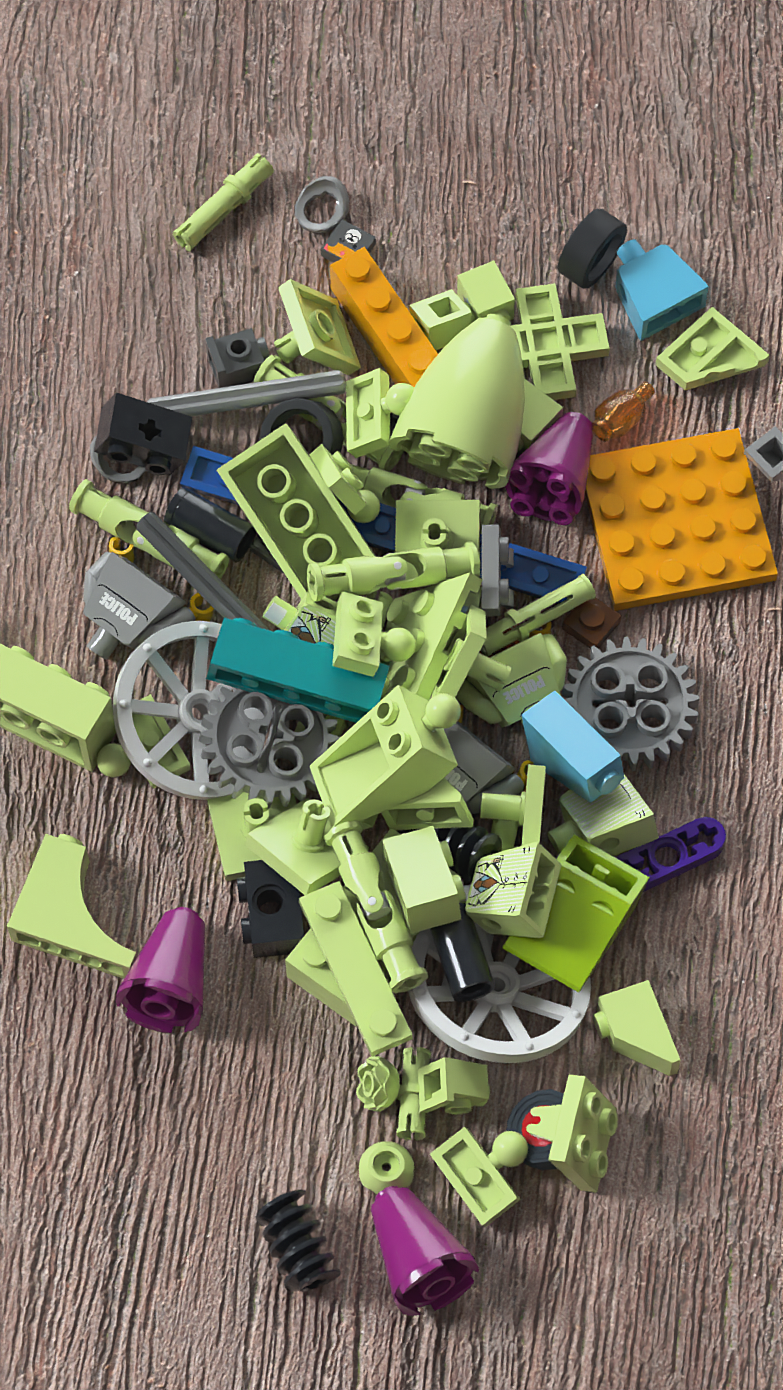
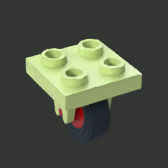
M569 1075L564 1093L548 1089L538 1090L523 1097L513 1108L509 1116L507 1131L517 1132L526 1139L528 1154L523 1161L525 1165L541 1171L558 1168L581 1191L597 1192L600 1178L605 1176L608 1167L606 1153L610 1136H613L617 1129V1108L586 1076Z

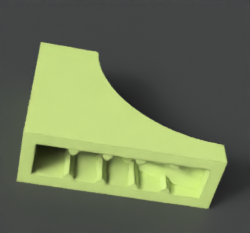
M45 834L7 925L11 941L124 979L135 962L137 954L135 951L123 947L108 937L98 927L87 910L84 902V882L90 862L86 847L83 846L80 840L69 835L60 834L58 837Z

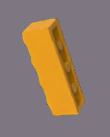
M363 247L330 264L332 292L395 384L407 383L415 387L438 353L367 249Z

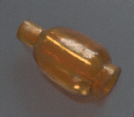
M644 381L635 390H620L606 398L595 409V420L592 422V432L601 441L607 442L610 439H619L628 433L643 417L646 410L645 402L655 394L653 386Z

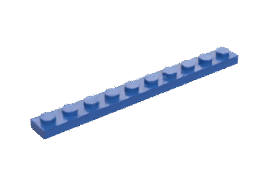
M193 446L180 482L181 487L239 505L217 472L218 468L233 458ZM340 501V503L348 513L347 507ZM380 503L378 516L369 523H359L352 519L369 546L395 553V507ZM480 534V578H481V579H482V534ZM509 543V548L514 549V567L506 568L505 565H501V579H509V589L537 598H541L547 593L573 581L581 574L586 576L587 566ZM567 597L559 600L556 604L563 602Z

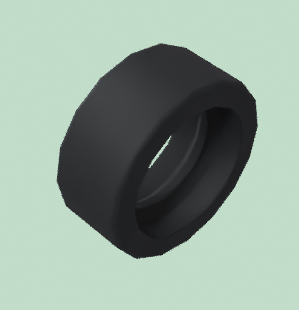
M597 208L590 212L576 227L565 244L557 265L559 273L583 289L590 288L606 273L616 259L617 251L626 239L628 231L626 224L604 209Z
M301 398L282 401L270 410L263 421L260 440L284 425L293 415L302 413L311 415L322 426L324 436L322 445L332 455L337 451L341 453L344 440L341 422L334 411L322 402Z

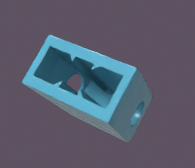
M633 239L627 241L618 249L617 255L624 265L617 269L615 287L640 341L706 307L709 286L668 245L661 244L645 252L638 241Z

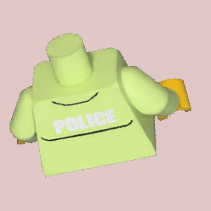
M551 621L543 625L541 631L534 630L530 632L528 639L489 657L511 667L510 675L507 681L503 680L504 687L500 692L466 676L455 698L467 710L488 723H498L501 727H505L519 720L523 724L521 715L554 690L561 696L560 691L565 685L567 657L555 636L551 634Z

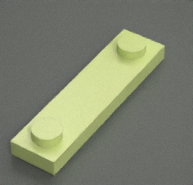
M340 881L300 897L299 904L371 1057L412 1040L413 1034Z

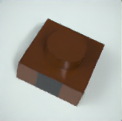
M595 597L575 607L563 621L562 629L590 649L592 646L599 649L621 622V614Z

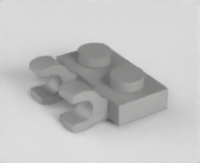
M482 525V610L486 611V616H501V606L506 607V609L514 608V590L509 589V579H501V565H505L506 568L514 567V549L509 548V537H501L499 525Z

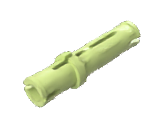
M256 154L235 175H229L223 181L224 185L194 212L185 223L173 231V237L181 247H185L187 251H191L240 203L245 204L251 199L250 194L274 173V169L265 157L262 158L260 154Z
M581 574L573 581L547 593L518 611L512 608L505 612V618L486 628V640L480 651L484 656L488 657L493 652L516 640L522 642L529 638L530 632L560 617L587 600L595 598L596 593L587 576ZM567 597V599L563 602L541 613V610ZM529 618L528 621L503 634V631Z

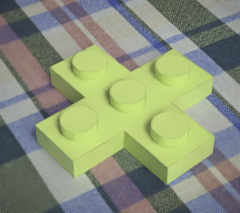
M556 283L516 289L515 298L520 324L511 325L510 327L515 330L523 368L529 367L532 384L551 399L559 400L576 397V385L571 361L609 356L610 347L603 313L562 318Z

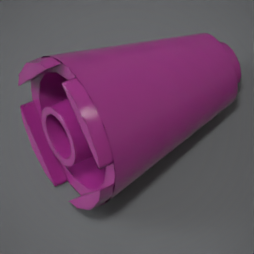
M178 907L165 912L120 984L115 1003L117 1007L122 1003L127 1009L125 1016L130 1021L144 1028L162 1033H172L173 1026H185L184 1032L192 1031L199 1026L203 1015L205 923L196 911L187 907Z
M390 1186L380 1191L371 1206V1214L397 1308L404 1315L418 1316L421 1315L418 1310L420 1307L431 1305L433 1310L436 1311L457 1300L475 1282L471 1276L473 1270L479 1273L480 1268L473 1255L409 1188Z

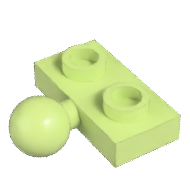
M381 368L346 381L347 452L358 458L391 445L389 442L390 413L400 416L413 394L414 387L407 383H398L390 388L389 375Z
M321 444L309 454L326 485L347 507V511L353 520L359 523H369L378 516L380 512L378 497L371 491L360 490L364 485L352 472L354 470L353 467L339 451L332 455Z
M342 591L337 601L333 652L334 667L374 677L379 668L380 649H382L388 659L402 662L413 655L416 648L415 638L411 632L404 628H393L387 633L381 631L383 602Z
M151 694L140 699L155 702ZM132 714L136 733L147 752L171 730L164 717ZM178 742L157 762L177 776L191 770L190 763ZM107 744L101 748L97 755V766L108 777L122 776L127 772L131 764L120 744ZM149 781L152 788L157 787L155 784Z
M463 1127L430 1153V1156L481 1225L487 1227L521 1200L499 1169L503 1166L515 1167L520 1165L528 1154V1144L521 1134L514 1131H506L497 1136L493 1143V1152L488 1155L471 1131Z

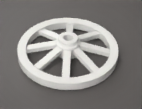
M208 621L182 622L168 626L151 635L132 652L119 673L113 696L115 729L121 746L131 763L145 778L161 789L177 796L198 800L224 797L232 794L234 790V785L231 783L223 788H219V781L209 782V774L207 773L208 760L201 759V752L206 747V744L199 742V736L201 731L208 730L201 725L203 715L211 714L208 710L211 699L220 701L218 695L221 687H225L230 691L233 689L231 686L219 683L212 691L205 690L209 640L217 642L222 625ZM194 639L190 693L157 652L158 649L176 641ZM145 662L148 663L176 699L178 705L132 699L136 677ZM275 706L273 709L269 736L257 765L259 773H263L266 768L267 759L282 712L280 706ZM192 708L200 711L201 720L196 719L192 715ZM256 708L244 710L246 716L252 720L264 718L263 713ZM132 714L173 718L178 723L147 752L136 733ZM286 721L285 724L289 728V721ZM186 733L191 734L194 781L179 777L157 763ZM244 746L232 749L234 754L241 759L253 757V754Z
M474 921L495 982V988L489 994L476 999L478 1005L463 1028L452 1022L435 1003L455 1001L449 986H427L426 981H424L418 987L408 991L413 1007L422 1022L433 1034L450 1047L468 1056L485 1061L520 1063L549 1055L571 1039L585 1016L590 1000L591 982L589 977L579 993L572 989L571 1008L520 992L555 979L539 969L518 975L515 968L520 958L509 952L503 962H494L485 930ZM430 928L420 931L412 946V951L419 967L424 968L427 953L441 963ZM512 1006L561 1022L547 1033L531 1039ZM490 1012H497L514 1041H496L475 1034Z

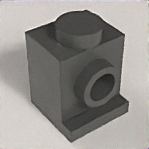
M252 328L218 339H214L213 336L205 338L207 359L218 388L253 382L261 364L270 356L264 337L256 339Z

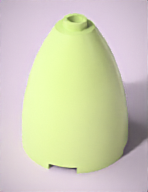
M488 314L486 318H478L459 332L427 367L415 385L409 402L400 414L389 441L391 449L399 451L401 448L409 453L408 463L430 474L463 485L466 480H485V486L490 489L502 488L507 485L518 450L525 402L521 350L516 332L510 327L511 322L508 319L496 314Z

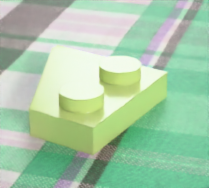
M711 307L656 358V366L684 390H689L764 367L769 362L770 355L716 309Z

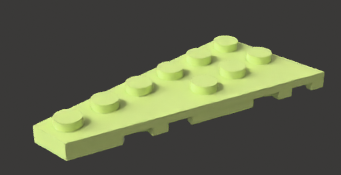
M467 573L393 599L387 611L388 622L385 632L387 633L393 628L408 630L415 638L416 648L413 655L402 662L388 659L382 649H380V662L390 666L380 701L397 685L428 701L430 700L449 657L448 651L444 649L446 643L455 629L461 630L467 617L465 613L461 612L469 592L477 594L483 581L481 578L472 573ZM378 814L360 821L363 830L373 827Z

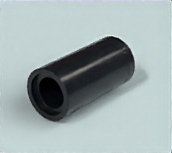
M182 487L174 495L164 516V522L168 525H173L199 539V543L217 553L228 555V558L235 563L245 556L256 534V530L251 523L186 487Z
M459 903L461 920L430 928L453 1000L468 1002L489 994L495 988V982L474 920L466 914V904Z

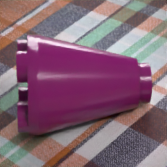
M578 412L564 414L563 417L556 420L514 461L505 488L508 496L512 499L510 506L515 513L524 517L534 516L545 521H554L559 525L565 526L569 525L575 515L580 512L585 497L593 441V425L585 415Z

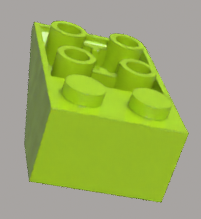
M573 834L556 859L562 865L544 937L509 936L503 949L579 993L635 910L649 877Z

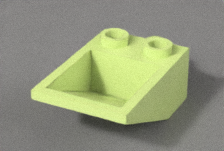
M397 685L310 765L318 792L324 803L323 806H328L331 811L328 818L331 828L347 821L357 820L360 822L427 793L458 765L444 729L455 725L460 718V704L453 696L445 693L437 694L428 701Z

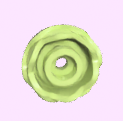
M373 1056L366 1059V1062L357 1071L361 1082L357 1087L356 1094L359 1100L364 1103V1108L379 1112L388 1108L397 1099L400 1089V1078L397 1069L385 1058Z
M382 1141L371 1145L362 1154L359 1162L360 1181L364 1187L378 1194L390 1186L408 1188L412 1183L414 1161L411 1154L402 1145L391 1141ZM388 1164L391 1169L384 1171L382 1169L383 1165Z

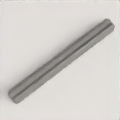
M336 370L150 398L147 402L185 415L198 416L278 404L295 398L312 399L343 394L346 392V379L342 371Z

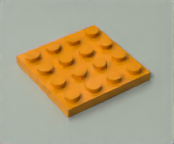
M739 428L590 455L585 497L615 611L777 581L778 571L747 457L744 454V446Z

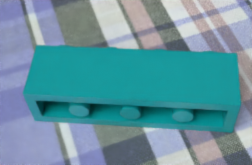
M224 617L206 679L248 692H259L272 699L293 705H303L310 710L357 723L380 702L390 666L379 662V668L374 677L334 667V645L330 643L317 642L314 644L298 639L295 634L289 631L276 630L273 632L259 628L254 622L244 618H234L232 620Z

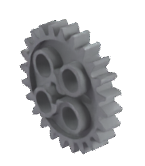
M624 637L622 648H616L615 644L609 639L607 640L606 652L604 653L595 646L591 647V661L579 656L577 660L579 670L569 669L567 680L570 683L564 685L562 696L566 697L567 699L564 700L621 755V761H628L631 771L636 770L638 760H644L648 768L651 769L653 768L655 755H658L663 761L667 762L670 757L669 747L680 752L683 748L681 737L691 738L693 727L690 724L697 723L699 713L694 710V708L698 707L699 696L691 694L695 691L696 680H684L688 674L689 667L687 665L674 667L677 658L675 652L666 658L661 656L662 644L659 643L652 651L646 650L647 643L645 638L641 639L636 648L631 647L628 637ZM643 679H653L660 685L651 689L642 686L640 681ZM603 680H610L617 687L612 690H605L599 687L597 683ZM626 700H631L634 707H627ZM661 700H665V701H667V704L665 705V704L661 703L660 701H661ZM596 703L600 706L594 707L592 704ZM652 717L660 720L663 725L652 728L646 726L642 721ZM605 719H613L620 726L616 729H606L599 722Z
M221 687L218 695L220 701L211 699L208 705V710L211 714L203 715L201 725L208 730L201 731L199 736V742L208 744L202 749L201 759H214L209 764L207 773L209 775L222 773L218 787L223 788L230 783L234 785L232 798L234 799L240 796L243 791L248 793V800L258 796L263 797L268 805V809H270L274 797H279L282 805L288 807L292 793L297 799L303 801L307 794L306 787L316 792L318 789L310 765L340 738L339 736L329 734L336 729L337 720L324 719L327 714L310 710L303 705H293L272 699L259 692H248L233 687L232 692L225 687ZM275 706H280L282 712L267 759L266 768L263 773H259L257 765ZM256 708L263 713L264 718L252 720L246 716L244 710ZM297 720L304 725L306 730L293 732L286 726L285 722ZM244 746L250 749L253 757L241 759L234 754L232 749ZM279 758H285L292 762L295 769L283 771L275 765L274 761Z

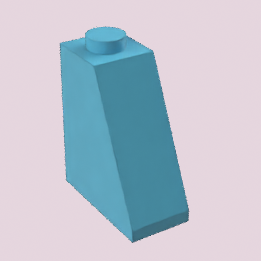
M555 690L521 715L530 760L534 765L546 766L545 772L588 802L592 803L602 794L607 795L617 788L621 780L624 779L621 755Z

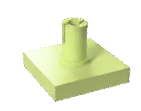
M292 279L278 287L293 329L292 332L274 342L275 348H278L277 354L284 362L290 363L294 358L301 355L331 369L342 371V373L348 376L361 368L337 299Z
M396 500L395 553L439 546L441 550L460 548L466 542H473L478 549L480 557V500ZM406 562L405 580L416 578L418 573L411 563Z
M472 604L469 605L465 613L467 617L461 630H456L446 649L449 657L432 693V697L445 693L455 698L466 676L484 683L498 692L504 687L503 680L507 681L511 667L479 653L486 640V611Z
M528 764L526 792L522 791L521 795L482 793L480 818L519 821V826H523L522 846L534 842L540 843L546 766Z
M244 791L236 799L232 798V794L207 799L226 882L236 880L238 877H245L244 862L262 860L245 846L247 835L249 832L295 806L296 800L293 793L290 796L288 807L282 805L279 797H274L270 809H268V805L263 797L258 796L248 800V793Z
M309 798L249 832L245 843L248 849L304 895L320 889L341 876L338 869L341 865L333 846L327 845L324 837L332 829L328 820L331 811L328 806L323 808V802L310 800Z

